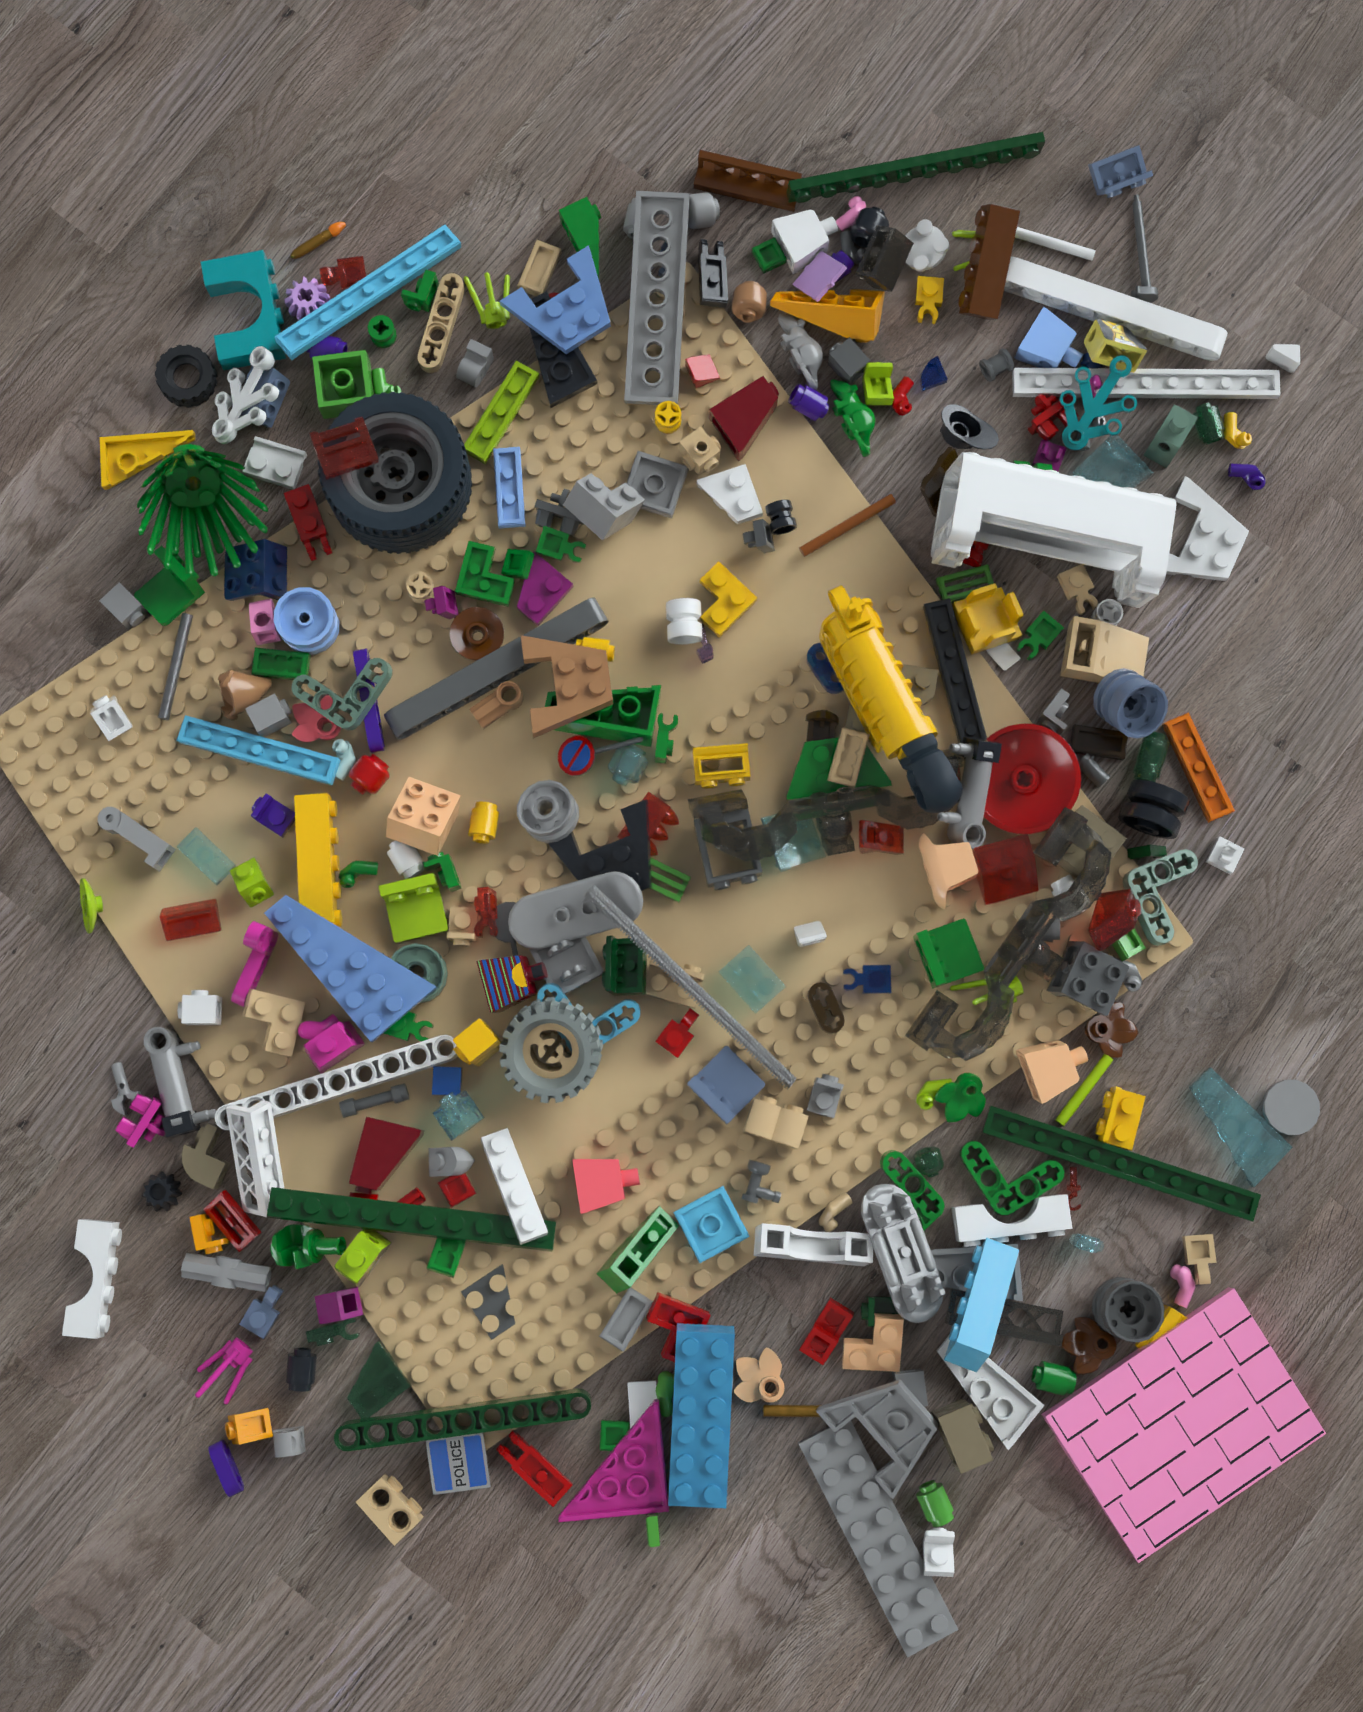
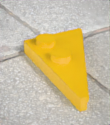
M193 430L99 437L101 486L104 490H109L160 461L166 455L169 456L174 453L173 449L175 447L190 444L196 440L195 432Z

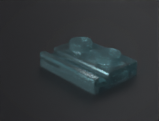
M750 945L719 971V974L755 1014L786 988L784 983Z

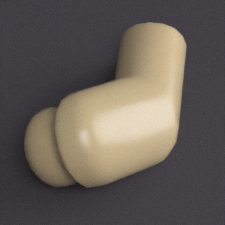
M843 1192L828 1203L820 1216L819 1225L824 1228L825 1232H831L838 1227V1222L834 1217L852 1204V1199L847 1193Z

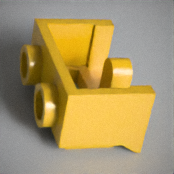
M748 743L693 748L695 785H701L702 789H711L718 787V783H729V786L745 785V781H750ZM742 757V770L702 773L701 761Z

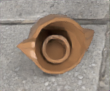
M232 669L220 674L218 680L225 705L221 707L224 716L232 721L237 720L238 714L244 713L246 711L245 708L260 701L271 688L272 679L235 672Z

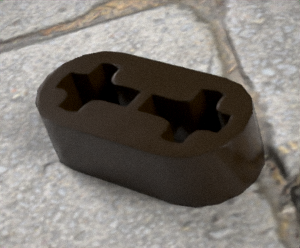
M822 982L814 984L808 991L810 1006L822 1031L828 1034H835L844 1026V1015L831 987ZM817 988L828 993L825 997L826 1007H823L819 999H813ZM829 1009L832 1017L837 1016L839 1018V1021L836 1023L837 1028L833 1029L831 1025L826 1026L824 1024V1021L827 1020L825 1010Z

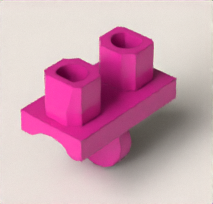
M136 1094L129 1108L140 1113L141 1117L135 1123L123 1116L115 1128V1131L126 1139L127 1145L134 1148L146 1128L149 1130L144 1139L149 1142L152 1141L156 1134L160 1136L165 1135L164 1128L161 1127V1118L165 1116L158 1114L154 1122L151 1121L161 1105L159 1098L153 1096L151 1099L147 1096Z

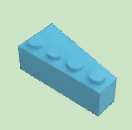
M989 1238L985 1239L982 1246H976L971 1260L975 1265L973 1271L968 1272L964 1287L967 1290L965 1296L961 1297L956 1313L958 1317L950 1331V1342L944 1358L945 1361L977 1373L990 1356L1019 1249Z

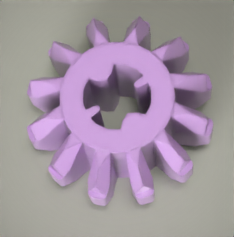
M303 276L302 283L298 284V282L293 280L294 289H286L288 297L285 298V305L289 308V314L292 317L296 316L298 321L331 300L329 294L326 293V286L324 284L319 285L318 280L315 278L308 283L307 278Z

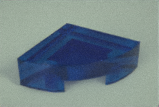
M938 356L931 359L922 372L920 380L922 391L947 383L948 378Z

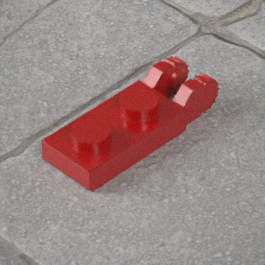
M307 484L285 492V499L301 542L305 545L310 560L314 561L317 559L315 548L311 543L317 539H321L324 552L327 555L332 554L333 552L327 538L328 532L310 485Z
M512 1430L509 1434L510 1440L519 1446L524 1453L517 1459L502 1444L496 1450L512 1465L511 1468L554 1507L572 1487L573 1483L532 1444L529 1446L518 1433Z

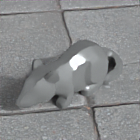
M779 314V324L786 332V334L781 335L783 339L780 342L781 347L784 351L790 350L792 357L789 358V361L798 375L803 373L808 386L816 390L818 388L817 371L823 360L822 348L813 338L808 336L803 327L806 323L805 320H798L793 316Z

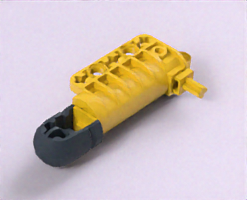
M842 585L829 590L828 596L835 611L823 620L819 639L865 732L870 734L869 740L877 753L884 750L889 760L898 757L902 768L907 770L906 776L921 809L930 813L948 811L960 799L963 790L962 784L958 780L947 757L942 750L937 749L938 742L935 737L938 735V732L931 718L924 716L921 710V699L914 697L911 691L913 685L911 680L905 679L902 674L903 664L901 661L895 660L892 654L894 649L892 643L885 641L883 637L884 627L878 613L873 609L872 600L869 598H856V596L850 599Z

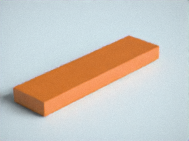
M1189 712L1163 723L1164 731L1207 822H1212L1235 811Z

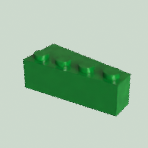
M651 685L650 688L634 686L627 687L626 689L612 690L613 705L554 730L619 742L643 737V741L636 743V745L651 747L661 697V685ZM555 691L547 693L545 707L557 706Z

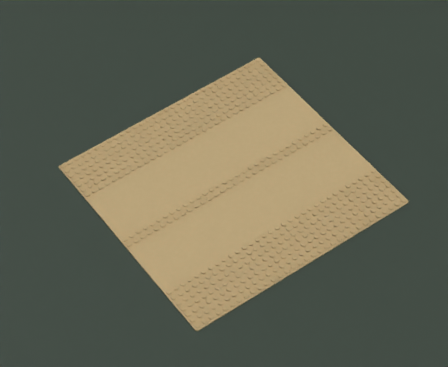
M686 262L678 396V405L681 409V426L676 432L666 434L658 430L655 424V410L658 405L628 404L624 401L630 310L629 299L608 313L611 327L579 346L581 353L597 379L595 386L550 408L538 360L528 366L538 372L540 377L496 447H520L526 527L501 529L498 527L494 455L492 453L486 465L467 455L472 473V494L469 497L470 503L467 505V511L463 513V518L458 522V526L453 528L452 532L445 539L439 540L437 544L431 545L427 549L423 548L418 552L414 551L411 553L401 552V554H390L387 551L380 552L378 549H371L368 545L361 544L360 540L356 541L352 535L346 532L345 528L337 520L327 500L317 506L328 532L327 538L333 552L332 554L327 555L322 548L321 539H317L311 542L315 548L317 559L311 561L305 545L301 542L294 521L267 539L287 547V592L298 587H311L322 592L330 600L340 621L339 634L335 642L326 651L311 655L308 676L316 679L344 698L357 678L353 657L354 650L367 648L370 660L380 658L388 662L392 667V677L377 699L385 751L373 754L389 766L387 771L390 774L389 779L378 793L373 795L366 791L364 795L360 794L350 786L353 780L349 777V773L344 781L335 777L331 786L176 741L185 715L260 736L246 711L238 714L237 720L234 721L224 716L221 707L225 705L218 677L220 674L231 669L235 672L252 675L255 647L293 651L284 642L282 637L281 641L262 645L256 644L251 634L249 603L272 598L256 595L234 601L226 600L224 598V568L218 571L217 576H210L199 584L205 593L182 612L192 615L193 618L169 720L159 719L158 715L182 613L167 626H162L151 615L138 626L122 634L0 715V767L79 886L80 879L85 878L90 884L94 895L101 896L103 912L98 913L183 1043L195 1041L200 1043L201 1048L191 1053V1055L224 1104L320 1074L304 1049V1044L310 1040L301 1038L297 1033L292 1057L263 1051L262 1047L269 1023L243 1017L244 1007L231 1002L234 988L252 951L251 948L243 945V939L249 925L253 921L263 924L278 933L277 943L255 990L305 1002L300 1024L304 1021L322 1022L331 1014H334L339 1022L350 1021L365 1043L364 1046L326 1072L421 1042L415 1038L414 1034H410L408 1041L382 1034L375 1041L370 1042L264 914L285 895L299 902L295 821L283 838L251 817L253 813L251 809L259 797L263 798L267 793L295 812L294 795L328 793L332 797V801L335 800L337 804V817H333V828H337L339 840L338 844H334L335 855L339 856L340 870L335 872L336 882H340V871L352 861L378 862L377 876L359 875L355 879L353 887L344 888L341 886V898L337 899V910L342 912V926L338 927L380 953H384L390 959L403 946L415 943L427 945L440 953L446 962L448 971L446 986L440 995L431 1001L419 1003L409 1011L417 1014L416 1023L429 1021L434 1025L433 1028L423 1027L420 1031L421 1036L431 1039L441 1035H449L455 1038L480 1018L489 1025L501 1042L503 1041V1033L514 1016L524 1006L528 1007L533 1001L537 1000L540 988L547 983L545 979L535 981L537 990L535 996L501 1013H490L476 961L513 956L511 943L500 941L492 934L489 927L490 915L499 904L504 902L516 903L524 896L578 881L548 843L537 841L521 825L517 817V804L520 796L529 786L538 781L552 780L560 782L575 798L579 807V819L573 833L581 855L630 836L620 809L645 799L648 800L651 858L690 876L691 879L679 903L651 889L642 891V911L633 922L662 951H665L678 966L684 968L685 964L701 968L700 973L705 974L701 988L713 997L774 1058L779 1060V1063L781 1062L796 1077L795 1082L789 1089L788 1087L784 1088L785 1084L782 1085L783 1082L779 1083L780 1079L777 1080L778 1077L774 1078L775 1075L772 1076L773 1072L770 1074V1070L766 1071L768 1068L764 1069L765 1065L761 1066L763 1063L759 1064L760 1060L756 1061L758 1058L754 1059L755 1055L752 1057L753 1053L749 1054L750 1051L747 1052V1048L744 1050L745 1046L741 1047L743 1044L739 1045L740 1041L736 1042L738 1039L734 1040L735 1036L731 1037L733 1034L729 1035L730 1031L726 1032L728 1029L724 1030L725 1027L721 1028L722 1024L719 1025L720 1022L716 1023L717 1019L714 1021L715 1017L711 1018L712 1015L709 1016L710 1012L706 1013L707 1010L704 1011L705 1007L701 1008L702 1005L698 1006L700 1003L696 1004L695 1009L691 1008L699 1014L697 1020L688 1030L694 1037L679 1058L675 1057L655 1041L671 1019L679 1024L690 1007L646 994L614 996L605 991L602 985V976L565 994L574 1007L578 1003L584 1007L582 1012L585 1015L590 1013L596 1018L620 1001L632 999L639 1004L641 1014L634 1025L603 1044L601 1061L594 1077L584 1090L580 1089L578 1095L571 1099L568 1095L563 1102L556 1103L555 1098H550L548 1103L540 1102V1096L535 1095L533 1100L527 1098L528 1091L523 1088L520 1092L516 1091L513 1088L516 1083L512 1078L508 1081L504 1075L507 1068L506 1066L501 1067L500 1059L503 1056V1052L498 1051L479 1067L474 1064L468 1065L459 1057L453 1061L438 1065L439 1067H462L461 1096L432 1095V1067L273 1118L284 1189L349 1196L350 1192L361 1193L355 1191L356 1185L349 1184L365 1119L366 1117H371L424 1130L423 1137L382 1189L372 1190V1194H379L378 1200L397 1202L417 1187L426 1198V1201L421 1204L424 1206L509 1216L482 1146L481 1137L508 1128L543 1220L556 1221L553 1251L466 1242L455 1277L451 1278L427 1270L437 1238L377 1231L392 1242V1244L362 1285L358 1287L364 1316L426 1409L569 1390L576 1387L623 1353V1351L599 1336L628 1289L616 1294L597 1275V1272L617 1248L658 1206L678 1223L673 1212L724 1186L750 1236L699 1263L682 1228L679 1226L631 1286V1288L654 1301L657 1292L691 1304L757 1257L754 1256L755 1227L764 1223L791 1226L796 1229L823 1210L828 1203L843 1192H848L880 1169V1159L885 1152L895 1150L902 1153L946 1121L944 1114L946 1103H940L935 1100L931 1109L923 1110L916 1102L917 1094L925 1082L949 1078L952 1079V1082H955L959 1075L969 1072L981 1079L983 1084L981 1092L984 1094L1021 1068L1016 1053L1017 1049L1060 1040L1095 1015L1097 1012L1069 997L1055 996L1048 992L1047 989L1069 941H1084L1100 949L1109 915L1134 911L1123 887V877L1126 873L1139 866L1133 859L1128 858L1127 850L1123 845L1096 881L1090 886H1086L1043 854L1081 805L1105 821L1081 788L1077 801L1070 813L1054 827L1039 833L1016 834L1007 832L994 826L983 816L982 825L985 828L986 837L980 847L972 849L978 869L977 877L947 893L946 909L941 908L934 901L918 842L921 834L924 833L934 845L953 844L947 835L950 823L939 821L937 819L939 813L925 812L917 804L906 776L907 770L902 768L898 757L889 760L884 750L877 753L871 742L868 741V748L891 780L892 786L786 800V794L789 790L795 767L799 761L803 744L806 742L808 721H805L806 715L817 710H828L836 714L839 718V724L836 725L835 738L839 737L841 728L846 726L850 701L819 639L823 620L835 611L830 602L828 591L842 585L850 599L855 596L861 599H871L873 609L878 613L884 627L883 637L886 642H891L894 647L892 654L895 660L901 661L902 664L939 670L923 605L939 601L940 598L878 515L871 517L804 557L801 554L799 547L869 507L870 504L804 415L792 409V405L788 403L789 395L725 309L722 307L700 305L699 274L688 262ZM655 292L649 299L653 304H661L665 297L662 293ZM654 318L649 321L648 327L651 330L657 331L663 327V322L658 318ZM653 344L647 348L646 352L651 357H657L661 354L662 349L660 346ZM710 354L720 379L695 389L685 366V359ZM649 371L645 375V379L649 383H656L660 379V374L657 371ZM764 376L768 383L770 381L774 383L779 392L777 407L744 458L738 461L710 421L709 409ZM501 384L450 417L454 426L457 427L464 444ZM700 426L709 437L713 435L721 445L718 466L708 473L704 471L700 475L694 469L688 470L672 519L639 509L629 525L604 540H601L585 524H580L575 536H569L567 541L569 543L581 541L586 544L585 549L579 547L573 549V554L576 557L582 558L580 563L572 562L568 555L563 554L561 561L538 554L572 582L574 586L540 625L579 603L595 597L609 622L603 628L587 637L610 640V645L615 646L614 661L608 662L611 690L626 689L627 687L634 686L650 688L651 685H661L657 719L658 715L663 713V723L670 725L673 722L674 715L678 716V726L669 734V740H674L672 756H667L666 764L655 763L659 729L656 719L651 747L632 744L598 753L592 768L587 773L581 776L566 774L558 763V751L566 739L572 736H583L593 743L594 748L611 745L619 741L555 730L533 739L530 709L545 707L547 693L555 691L551 661L541 662L509 680L516 683L521 689L524 697L523 703L519 708L510 710L485 729L481 727L469 709L496 691L498 687L401 740L396 739L384 718V714L388 710L475 662V660H469L459 655L452 646L450 627L454 618L447 619L438 614H432V610L427 612L425 604L416 603L410 598L406 589V581L411 574L424 572L431 577L434 587L443 585L455 591L468 541H473L495 547L496 551L490 573L502 575L501 571L507 549L536 551L543 527L535 524L537 514L535 503L537 499L558 505L559 503L550 501L551 494L561 495L564 489H568L571 492L576 481L590 473L599 478L612 491L620 485L627 483L637 451L685 465L682 461L683 455L679 451V442ZM410 449L407 454L410 457H414L417 451ZM746 464L763 511V516L736 524L728 516V513L724 509H720L703 489L700 490L698 488L697 480ZM370 470L365 476L371 477L374 472ZM399 475L394 477L396 481L402 479ZM429 475L421 478L420 480L426 481L429 478ZM407 493L404 494V502L413 499ZM386 495L381 498H378L377 500L383 501ZM787 499L791 501L793 507L791 514L796 519L797 528L786 534H772L775 551L763 553L757 547L749 548L748 544H744L743 533L754 531L752 521L764 519L768 524L771 523L770 517L766 514V505L778 500ZM554 516L551 528L559 531L563 519ZM718 561L757 597V601L720 638L699 617L697 621L702 624V641L683 645L668 642L667 625L671 621L667 620L666 602L679 598L697 599L701 601L702 615L717 599L700 584V579ZM514 578L515 584L508 607L456 595L455 593L458 614L471 607H483L491 610L500 618L503 624L504 640L501 647L538 627L517 608L524 579ZM272 599L276 607L278 600ZM957 623L987 738L996 731L1010 725L1032 724L980 652L971 655ZM480 632L473 635L474 640H480L483 637V634ZM374 668L376 675L381 676L383 674L381 668ZM939 670L934 698L925 705H922L921 710L924 716L931 718L938 732V735L935 737L938 742L937 749L942 750L952 765L958 780L962 782L965 761H963L960 754L950 752L949 746L952 743L957 744L958 739ZM271 678L272 686L260 701L274 693L280 700L285 699L292 711L288 715L292 723L265 738L337 757L336 752L332 749L334 741L343 739L352 745L356 758L355 763L362 755L371 756L372 753L368 746L364 719L354 730L341 728L338 736L332 740H322L319 738L313 742L306 743L295 738L292 733L300 724L294 717L292 706L304 702L298 699L292 692L294 680ZM302 684L303 692H307L312 696L317 693L309 688L307 684ZM358 690L357 699L361 702L360 693ZM515 690L506 691L503 700L507 702L513 701L516 698L517 692ZM105 695L108 698L115 695L118 704L133 725L132 728L108 741L90 714L91 709L94 708L92 703ZM341 709L337 712L346 719L345 721H352L353 718L350 714ZM326 723L323 726V731H330L332 724ZM748 743L751 777L750 781H745V785L729 786V783H718V787L711 789H702L701 785H695L693 748ZM742 757L701 761L702 773L742 770ZM408 777L461 795L458 816L440 852H443L444 855L449 854L452 857L462 889L451 892L448 886H442L438 871L442 870L441 867L429 872L424 870L415 877L430 873L436 875L448 928L450 907H472L479 909L477 942H470V946H454L453 941H449L446 938L449 930L400 943H395L393 940L385 900L380 895L379 885L405 880L403 875H399L387 855V852L390 850L389 844L395 840L386 837L387 817ZM479 801L496 804L497 811L499 812L496 838L489 840L488 844L476 843L473 841V837L468 835L472 808H475V803ZM957 802L956 805H954V806H953L952 808H950L948 811H943V813H945V812H954V813H956L958 802ZM103 808H117L176 849L161 871L144 862L149 855L120 834H111L99 826L98 815ZM552 808L546 810L544 815L549 814L552 811ZM748 808L762 867V876L757 877L758 881L750 884H742L741 881L730 883L731 887L722 890H714V887L708 888L695 833L694 819ZM743 825L703 833L713 877L753 869ZM417 849L424 862L428 861V856L433 855ZM254 857L259 863L267 883L272 888L274 896L254 907H249L240 895L230 870ZM651 866L652 871L682 885V880ZM1067 875H1071L1073 880L1076 879L1089 901V903L1084 905L1087 910L1073 918L1070 913L1067 915L1063 914L1052 894L1054 890L1051 887L1052 883ZM651 877L652 883L675 894L678 893L679 890ZM1140 878L1132 880L1134 885L1142 883ZM1144 891V892L1139 893V894H1137V895H1138V897L1140 898L1141 896H1143V895H1145V894H1148V893H1147V891ZM1161 896V901L1174 928V937L1168 943L1160 946L1151 944L1147 940L1137 918L1135 930L1146 949L1125 961L1136 965L1142 980L1193 943L1191 936ZM1144 900L1142 904L1143 910L1148 914H1153V903L1149 900ZM1053 915V918H1060V940H1053L1052 943L1021 937V920ZM1157 916L1149 921L1150 923H1152L1154 921L1159 920V918ZM964 918L968 923L984 965V970L932 989L913 936L927 929L929 931ZM820 921L827 935L825 941L803 947L798 946L794 927ZM621 927L586 936L603 971H605L606 961L603 958V945L606 944V937L614 936L617 939H622L629 936H625L626 932L622 933L623 930L620 931ZM1163 929L1155 931L1157 936L1165 934ZM516 941L518 955L527 956L530 965L537 964L529 950L530 948H526ZM1112 944L1101 950L1112 957L1120 959ZM647 954L646 976L651 957L648 958L649 954ZM416 966L412 969L413 973L423 978L424 969L421 966ZM1004 973L1006 976L1015 974L1021 982L1023 994L1016 997L1017 1002L1008 1005L995 1016L981 1024L979 1020L1004 1000H1000L997 996L977 1005H973L972 1001L994 991V985L998 983L951 991L950 986L993 978ZM816 983H826L831 987L844 1015V1026L835 1034H828L822 1031L808 1001V991ZM1122 983L1115 1000L1128 991L1124 983ZM817 988L813 999H819L823 1007H826L825 997L828 993ZM548 989L545 990L546 995L543 998L544 1000H546L547 997H554L552 992H549ZM191 990H207L208 995L222 997L221 1025L182 1024L177 1012L178 1003L182 1002V995H191ZM626 1005L623 1006V1013L618 1017H615L614 1012L610 1014L616 1020L618 1028L623 1026L619 1023L622 1018L626 1016L630 1019L633 1018L632 1014L635 1011L633 1007L628 1009ZM829 1009L825 1010L827 1020L824 1021V1024L826 1026L831 1025L833 1029L837 1028L836 1023L839 1021V1018L837 1016L832 1017ZM602 1020L597 1023L601 1031L600 1034L608 1035L612 1032V1024L609 1021ZM555 1030L543 1031V1033L546 1035L550 1033H558ZM558 1035L555 1042L549 1046L542 1058L538 1055V1045L533 1044L534 1053L542 1063L549 1066L562 1065L560 1062L546 1063L550 1054L556 1050L562 1040L561 1036ZM444 1041L439 1048L441 1055H450L453 1052V1043L451 1041ZM725 1046H728L765 1083V1087L753 1099L760 1100L761 1095L777 1100L776 1105L782 1108H787V1105L790 1104L804 1109L803 1114L807 1115L808 1119L799 1148L794 1149L743 1132L753 1099L726 1125L687 1086V1083ZM423 1049L415 1051L413 1054L414 1063L417 1065L424 1063L427 1057L426 1052ZM391 1058L387 1061L386 1069L389 1073H395L399 1069L400 1065L397 1058ZM367 1066L360 1070L359 1078L362 1082L369 1081L372 1077V1070ZM822 1074L839 1078L838 1083L844 1085L834 1118L806 1111L814 1080L816 1077L822 1078ZM338 1075L333 1079L332 1086L336 1091L343 1089L345 1086V1079L342 1075ZM310 1084L306 1088L305 1094L308 1099H313L318 1094V1088L315 1084ZM406 1084L409 1100L400 1103L388 1102L360 1110L357 1115L343 1118L339 1105L340 1101L349 1098L358 1100L390 1091L392 1086ZM287 1092L280 1095L278 1099L279 1105L282 1108H286L290 1104L291 1097ZM460 1147L468 1151L475 1161L465 1173L477 1194L451 1208L438 1185V1182L449 1176L429 1177V1148ZM619 1159L621 1170L638 1168L640 1185L624 1187V1200L581 1214L572 1160ZM749 1160L771 1166L769 1173L762 1176L760 1187L774 1192H781L779 1203L759 1198L757 1204L741 1199L742 1194H746L752 1173L748 1170ZM303 1222L304 1225L321 1230L324 1237H344L346 1249L357 1234L364 1230ZM325 1255L347 1289L357 1287L336 1271L334 1267L342 1255ZM503 1264L505 1277L500 1274L494 1275L490 1279L489 1284L490 1288L495 1292H500L506 1288V1285L508 1286L510 1300L507 1301L505 1308L508 1314L514 1316L515 1325L491 1340L487 1332H494L498 1329L499 1319L495 1315H487L481 1324L472 1308L475 1309L482 1305V1294L478 1291H472L465 1299L461 1291ZM648 1312L624 1351L659 1327L647 1321ZM553 1401L544 1402L542 1405V1409L544 1410L546 1407L552 1404ZM517 1405L513 1409L515 1416L523 1419L529 1415V1409L525 1405ZM488 1409L485 1412V1417L489 1422H497L501 1418L500 1413L496 1409ZM460 1413L456 1416L457 1423L461 1426L466 1427L472 1423V1419L467 1413ZM432 1417L439 1429L443 1428L441 1419ZM517 1428L484 1432L486 1450Z

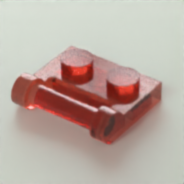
M362 416L354 418V422L320 433L318 431L309 433L326 479L379 463L377 453ZM357 432L360 435V437L353 438L325 448L323 447V443L338 438H342Z

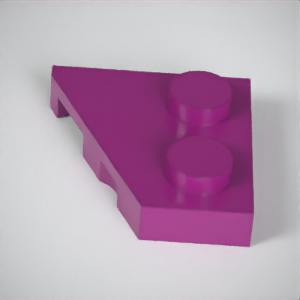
M533 551L535 555L528 579H524L517 608L539 626L574 586L572 582Z

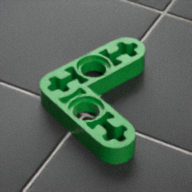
M970 1141L965 1143L960 1149L961 1161L991 1209L999 1215H1009L1058 1185L1064 1178L1063 1166L1055 1160H1047L1007 1184L986 1148L981 1143ZM970 1146L972 1149L978 1148L980 1150L977 1157L981 1163L985 1160L988 1162V1165L980 1167L976 1173L973 1170V1167L978 1166L974 1159L968 1160L966 1157L969 1154L967 1148ZM1047 1165L1050 1168L1056 1167L1057 1172L1054 1174L1056 1179H1044L1041 1182L1045 1187L1041 1189L1039 1181L1033 1174L1037 1172V1176L1041 1177L1047 1172L1045 1168ZM985 1170L993 1171L996 1176V1181L992 1186H985L981 1182V1174ZM1025 1179L1031 1180L1035 1186L1034 1192L1029 1196L1023 1195L1019 1189L1020 1183ZM1013 1187L1016 1196L1021 1199V1202L1017 1203V1199L1014 1198L1007 1203L1009 1207L1007 1210L1004 1207L998 1208L996 1205L999 1203L998 1197L1000 1195L1004 1198L1009 1197L1013 1194L1009 1189Z
M895 1150L885 1152L880 1159L881 1169L898 1188H901L910 1196L911 1203L916 1210L923 1231H925L944 1212L945 1205L942 1197L901 1152ZM890 1157L894 1159L899 1157L900 1160L897 1162L899 1167L904 1171L909 1167L910 1170L901 1175L894 1168L888 1169L890 1165L888 1159ZM909 1177H917L919 1188L914 1192H908L905 1188V1181ZM924 1194L932 1201L936 1199L934 1204L936 1207L935 1211L929 1209L925 1211L927 1204L919 1196Z

